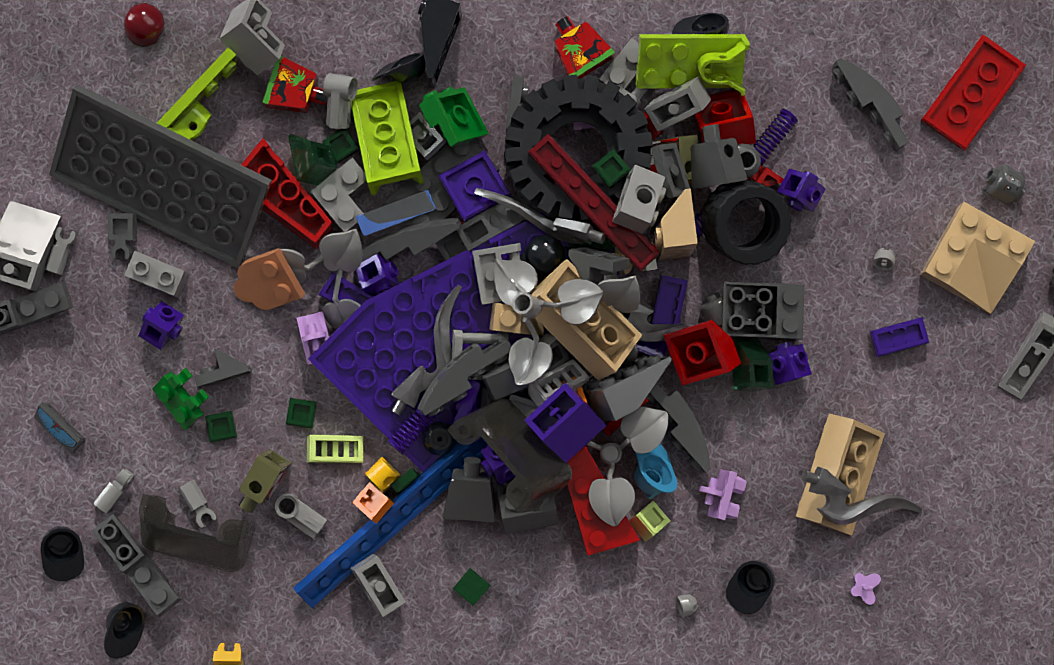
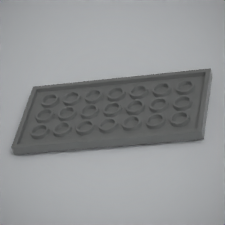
M80 85L75 86L72 90L49 173L50 176L125 213H137V219L236 268H239L244 262L272 182L271 179Z

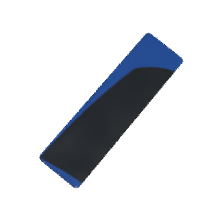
M425 190L358 215L356 219L363 235L366 236L433 211L436 207L429 191Z

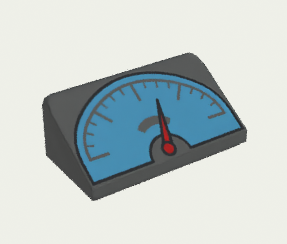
M41 403L38 406L34 418L71 454L74 453L85 442V438L50 404Z

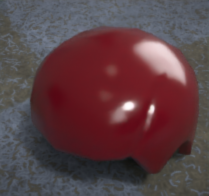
M139 3L134 5L125 16L124 29L126 37L135 45L141 47L154 45L164 31L163 14L154 5Z

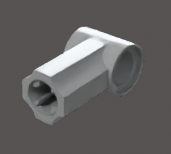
M329 73L326 76L323 91L324 95L328 97L326 125L329 128L347 129L350 127L352 101L356 97L358 90L356 77Z
M293 494L281 495L275 502V510L280 517L285 518L313 539L327 521L326 518ZM285 498L292 499L295 503V509L290 514L284 513L280 508V503Z

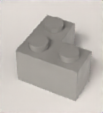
M245 0L232 9L219 39L226 48L229 47L242 60L247 68L258 75L280 59L285 44L267 27L272 11L261 0Z
M351 158L314 188L311 193L343 232L360 227L356 216L363 214V212L352 198L365 189L368 184L365 172Z

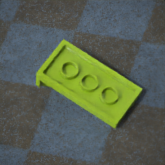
M639 34L635 85L637 89L676 88L699 77L705 88H734L739 91L741 96H744L746 90L742 82L745 52L750 48V42L745 34Z
M228 47L162 116L157 124L192 141L201 136L212 114L200 101L205 96L210 98L219 88L218 82L222 77L228 79L237 69L236 54ZM197 125L196 130H191L190 127Z
M393 81L357 90L356 97L352 101V110L367 184L371 195H376L381 185L412 178L417 183L424 184L402 83Z

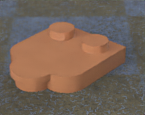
M280 248L247 259L238 268L239 279L234 284L236 296L244 302H253L259 309L269 310L301 299L305 295Z

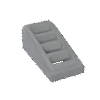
M575 359L545 373L540 379L529 384L528 395L538 407L563 385L559 380L560 377L565 383L571 385L574 390L589 381L590 377ZM570 371L576 379L572 380L567 372ZM550 384L554 386V390L549 386Z

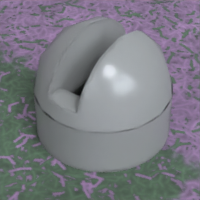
M880 248L874 255V267L882 271L892 270L896 260L895 253L891 249L884 250V248Z
M683 594L676 597V604L682 617L692 615L698 609L697 599L694 596Z

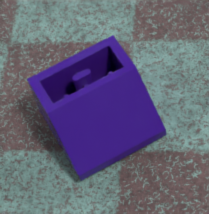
M564 383L524 420L539 438L565 463L572 459L607 426L571 385Z

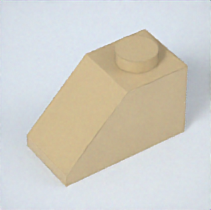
M492 303L490 330L532 335L526 323L522 321L523 316L515 312L513 306ZM531 318L530 321L538 336H543L544 326L536 318Z

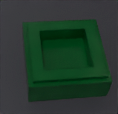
M340 129L322 141L336 164L359 150L346 129Z
M614 149L592 166L593 170L608 188H611L631 171Z
M290 398L286 425L313 429L317 402Z
M233 411L205 416L211 443L238 437Z
M411 468L391 486L396 493H401L419 475Z
M469 568L452 589L474 606L491 585L473 569Z

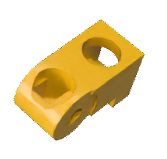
M381 457L365 473L383 493L402 476L384 457Z

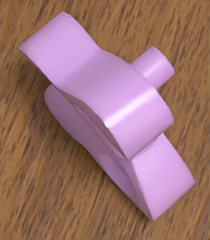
M861 573L855 574V586L850 590L851 595L860 596L868 605L875 602L873 588L880 583V575L874 573L867 576Z

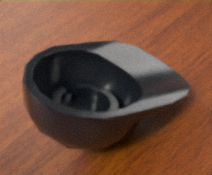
M719 13L691 16L677 22L672 34H727L729 20L725 15Z
M418 52L398 59L380 69L372 80L375 81L390 75L395 81L402 83L413 82L421 77L425 70L424 54Z
M539 235L527 244L520 260L529 263L536 270V287L564 261L565 250L561 242L550 235Z
M57 526L49 529L42 538L40 548L44 572L50 579L55 581L74 579L80 575L84 568V554L80 537L69 527Z
M760 560L743 563L736 570L726 588V597L730 605L742 614L750 615L758 612L773 591L776 581L774 571L767 563Z
M130 602L119 603L108 613L106 617L107 631L104 639V650L109 657L115 659L122 658L131 654L136 649L145 625L144 612L138 605Z

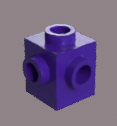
M789 169L777 192L788 200L787 205L794 210L801 212L802 209L814 212L826 188L817 182L819 178L808 171L803 173Z
M378 254L363 261L356 270L359 277L358 281L363 291L374 296L399 284L397 278L399 272L396 265Z
M161 301L154 309L150 307L142 318L143 325L138 336L161 350L170 339L175 341L183 329L180 324L184 315Z
M791 342L782 343L775 346L776 351L766 354L775 385L812 375L803 344L792 346Z
M505 437L498 441L490 442L481 450L484 461L481 462L483 469L488 476L493 475L499 485L523 472L518 460L522 458L521 453L514 443L509 445Z

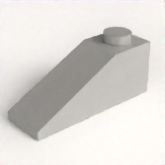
M1044 311L1042 312L998 384L999 387L1021 400L1054 353V317Z

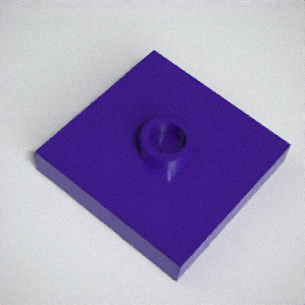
M485 150L438 176L464 223L499 204L474 194L476 188L512 197Z

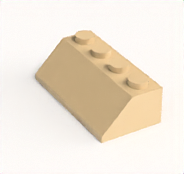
M691 188L685 189L661 219L658 228H655L651 242L661 252L658 256V261L690 257L698 244Z
M566 259L533 290L531 295L539 300L559 303V287L569 280L582 278L576 267ZM603 301L600 302L595 315L586 323L579 325L565 321L561 315V308L544 306L540 314L535 317L598 381L619 369L642 336L619 311L615 310L612 305L607 306Z
M829 414L810 472L815 473L817 466L827 469L851 490V493L846 497V505L864 500L885 433L854 419ZM806 483L796 517L852 536L856 522L840 525L827 520L817 510V508H822L826 504V497L809 492L810 483Z

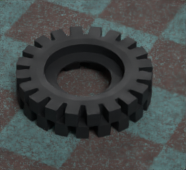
M577 75L563 76L561 81L555 82V79L543 83L539 90H532L524 98L521 106H517L511 117L505 139L504 157L506 159L505 167L508 177L514 184L513 188L520 199L524 198L528 202L527 206L547 215L546 218L551 221H555L556 218L594 224L528 154V151L547 134L552 137L560 127L571 122H584L598 129L606 141L607 154L614 149L631 170L634 165L650 169L652 160L650 148H652L653 143L651 132H648L647 129L648 121L643 111L639 112L637 110V102L629 94L624 96L619 92L620 87L610 81L607 84L599 82V77L586 75L585 79H577ZM598 174L590 177L617 206L627 175L611 188L607 187Z

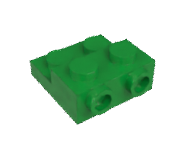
M449 87L440 93L435 90L423 96L424 101L419 106L425 120L431 128L440 126L443 136L448 141L450 147L479 140L489 134L465 87L459 89Z

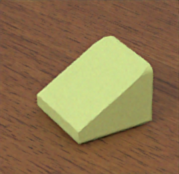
M652 501L630 519L629 522L646 542L666 526L670 520L658 505Z

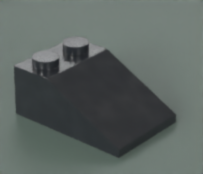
M422 0L418 11L422 27L429 87L435 89L462 17L460 3L451 0Z

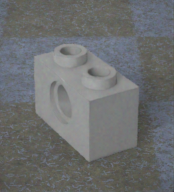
M697 77L655 97L646 106L645 110L657 131H660L702 111L711 101V98L700 78Z
M634 165L626 177L612 222L641 234L644 233L648 226L653 227L659 213L655 210L656 205L661 203L666 192V188L662 187L665 177ZM637 197L643 199L645 204L641 203Z
M134 251L124 276L179 299L189 274L179 268Z
M371 554L350 568L378 615L384 617L406 603L377 555Z

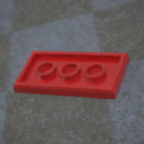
M983 34L921 121L965 151L1026 67V64Z

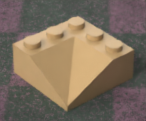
M963 202L957 207L920 275L991 314L1019 271L1035 241L968 203Z

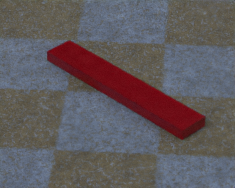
M549 134L528 151L532 159L602 233H605V236L626 258H629V262L639 272H642L661 254L644 234L612 222L617 206Z

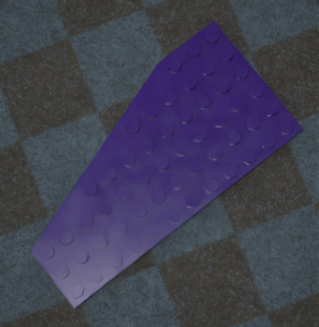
M525 220L488 239L487 242L470 251L466 250L366 300L308 360L385 436L397 443L392 435L398 439L400 438L395 432L404 436L399 431V428L407 433L402 425L404 424L409 428L405 421L411 423L409 417L415 420L412 414L419 417L415 410L419 411L418 406L426 390L419 394L415 408L407 404L401 416L391 411L398 400L391 394L419 366H423L428 373H433L436 370L435 320L441 305L457 285L462 286L450 315L449 333L451 349L453 330H462L463 333L498 334L499 332L489 329L492 303L481 304L472 251L520 243L522 251H519L521 257L525 247L533 238L548 234L529 220ZM590 224L594 230L601 232L595 224ZM606 236L602 244L594 241L592 244L585 241L582 244H575L559 240L565 250L564 261L568 259L571 263L572 261L568 254L569 250L588 247L607 253H615V246ZM501 254L502 260H509V254ZM503 301L494 302V303L505 304ZM545 327L543 336L549 332ZM508 332V341L511 347L522 338L533 340V336L529 334ZM463 344L462 351L472 344ZM478 344L482 350L491 346L488 344ZM475 380L485 384L483 380ZM450 400L443 405V413L439 414V416L434 415L436 420L430 416L428 417L433 422L440 421L452 426L458 412L455 410L458 401L453 402ZM481 400L471 424L483 413L480 411ZM417 432L419 438L414 436L416 441L410 439L413 445L408 442L406 443L409 445V448L403 445L406 449L404 454L424 473L440 456L431 454L425 449L422 439L423 434ZM455 432V434H456V440H457L462 434ZM438 436L437 441H441L442 437Z

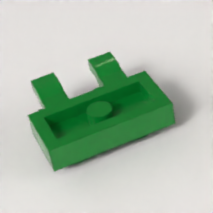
M187 368L183 369L177 376L176 374L173 375L172 372L164 375L152 388L159 400L163 402L184 430L192 427L204 413L199 407L209 398L203 389L195 396H190L183 388V385L192 378V374Z

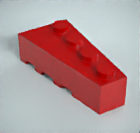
M262 138L241 164L272 180L262 210L317 250L322 238L329 235L333 230L332 221L305 191L297 178L287 169L284 162L274 153L266 140Z
M587 447L582 448L567 463L560 458L587 555L640 541L627 516L617 526H611L600 519L593 510L589 501L590 486L596 479L605 478Z

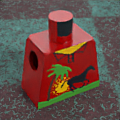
M566 16L555 24L562 36L555 41L554 46L567 76L577 75V79H582L614 58L615 52L588 22L575 27L569 16Z
M281 56L275 62L262 103L269 109L308 113L311 102L326 106L328 97L324 95L323 88L316 87L319 78L315 72Z

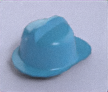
M661 444L648 453L640 454L635 452L638 465L634 472V481L644 492L646 498L652 499L662 492L671 493L677 489L678 483L670 457Z

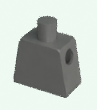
M718 124L703 126L705 143L695 144L690 148L692 188L747 180L736 139L721 140Z
M467 457L464 459V469H453L445 501L443 519L495 521L496 505L492 475L488 476L485 471L480 470L481 460L479 458Z

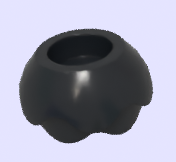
M440 421L430 424L422 435L425 449L429 453L439 456L449 453L456 444L455 431L451 430L452 426ZM438 436L442 437L441 441H437Z

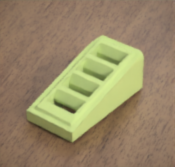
M309 435L307 436V463H363V436ZM316 442H321V456H316ZM327 442H332V457H327ZM338 442H343V457H338ZM349 442H354V457H349Z

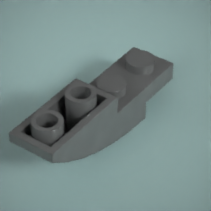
M841 58L836 60L833 64L834 70H832V73L838 84L843 83L847 89L846 98L852 107L857 106L859 111L869 106L871 109L868 111L869 116L875 125L880 124L884 131L882 134L883 140L889 148L893 146L894 150L897 151L906 146L909 141L897 123V120L904 115V112L895 99L876 79L861 68Z
M518 194L510 197L527 206L528 202L524 198L520 199ZM499 203L461 224L459 229L437 241L436 245L446 261L466 250L470 251L487 242L488 239L527 219Z
M60 282L15 300L1 302L0 335L53 318L56 314L74 308L66 282Z
M550 332L539 339V342L550 345L552 349V363L547 372L569 360V351ZM509 357L482 377L493 400L508 396L529 386V384L522 386L515 384V379L509 366Z
M501 339L484 350L478 344L473 343L461 351L431 382L418 406L419 412L424 416L427 414L433 416L444 409L443 405L450 400L456 402L467 395L466 391L472 388L467 377L470 376L471 379L476 378L485 372L484 367L492 362L496 365L509 357L507 353L511 349L509 341Z
M655 384L647 399L650 404L656 402L662 411L668 413L669 425L673 422L676 424V427L669 433L672 436L669 441L679 452L684 450L691 457L687 461L696 472L702 470L704 473H707L711 469L709 453L704 435L695 415L677 390L668 397Z
M112 514L92 531L121 571L127 574L157 616L161 617L181 601V598L169 584L165 574L115 514Z

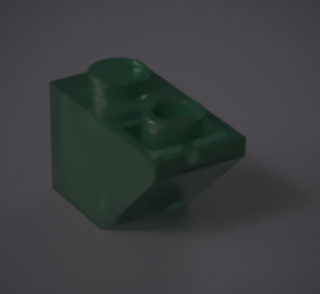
M294 134L288 136L297 181L318 186L337 169L332 146Z
M732 337L741 364L732 370L733 391L756 392L773 388V361L758 339Z

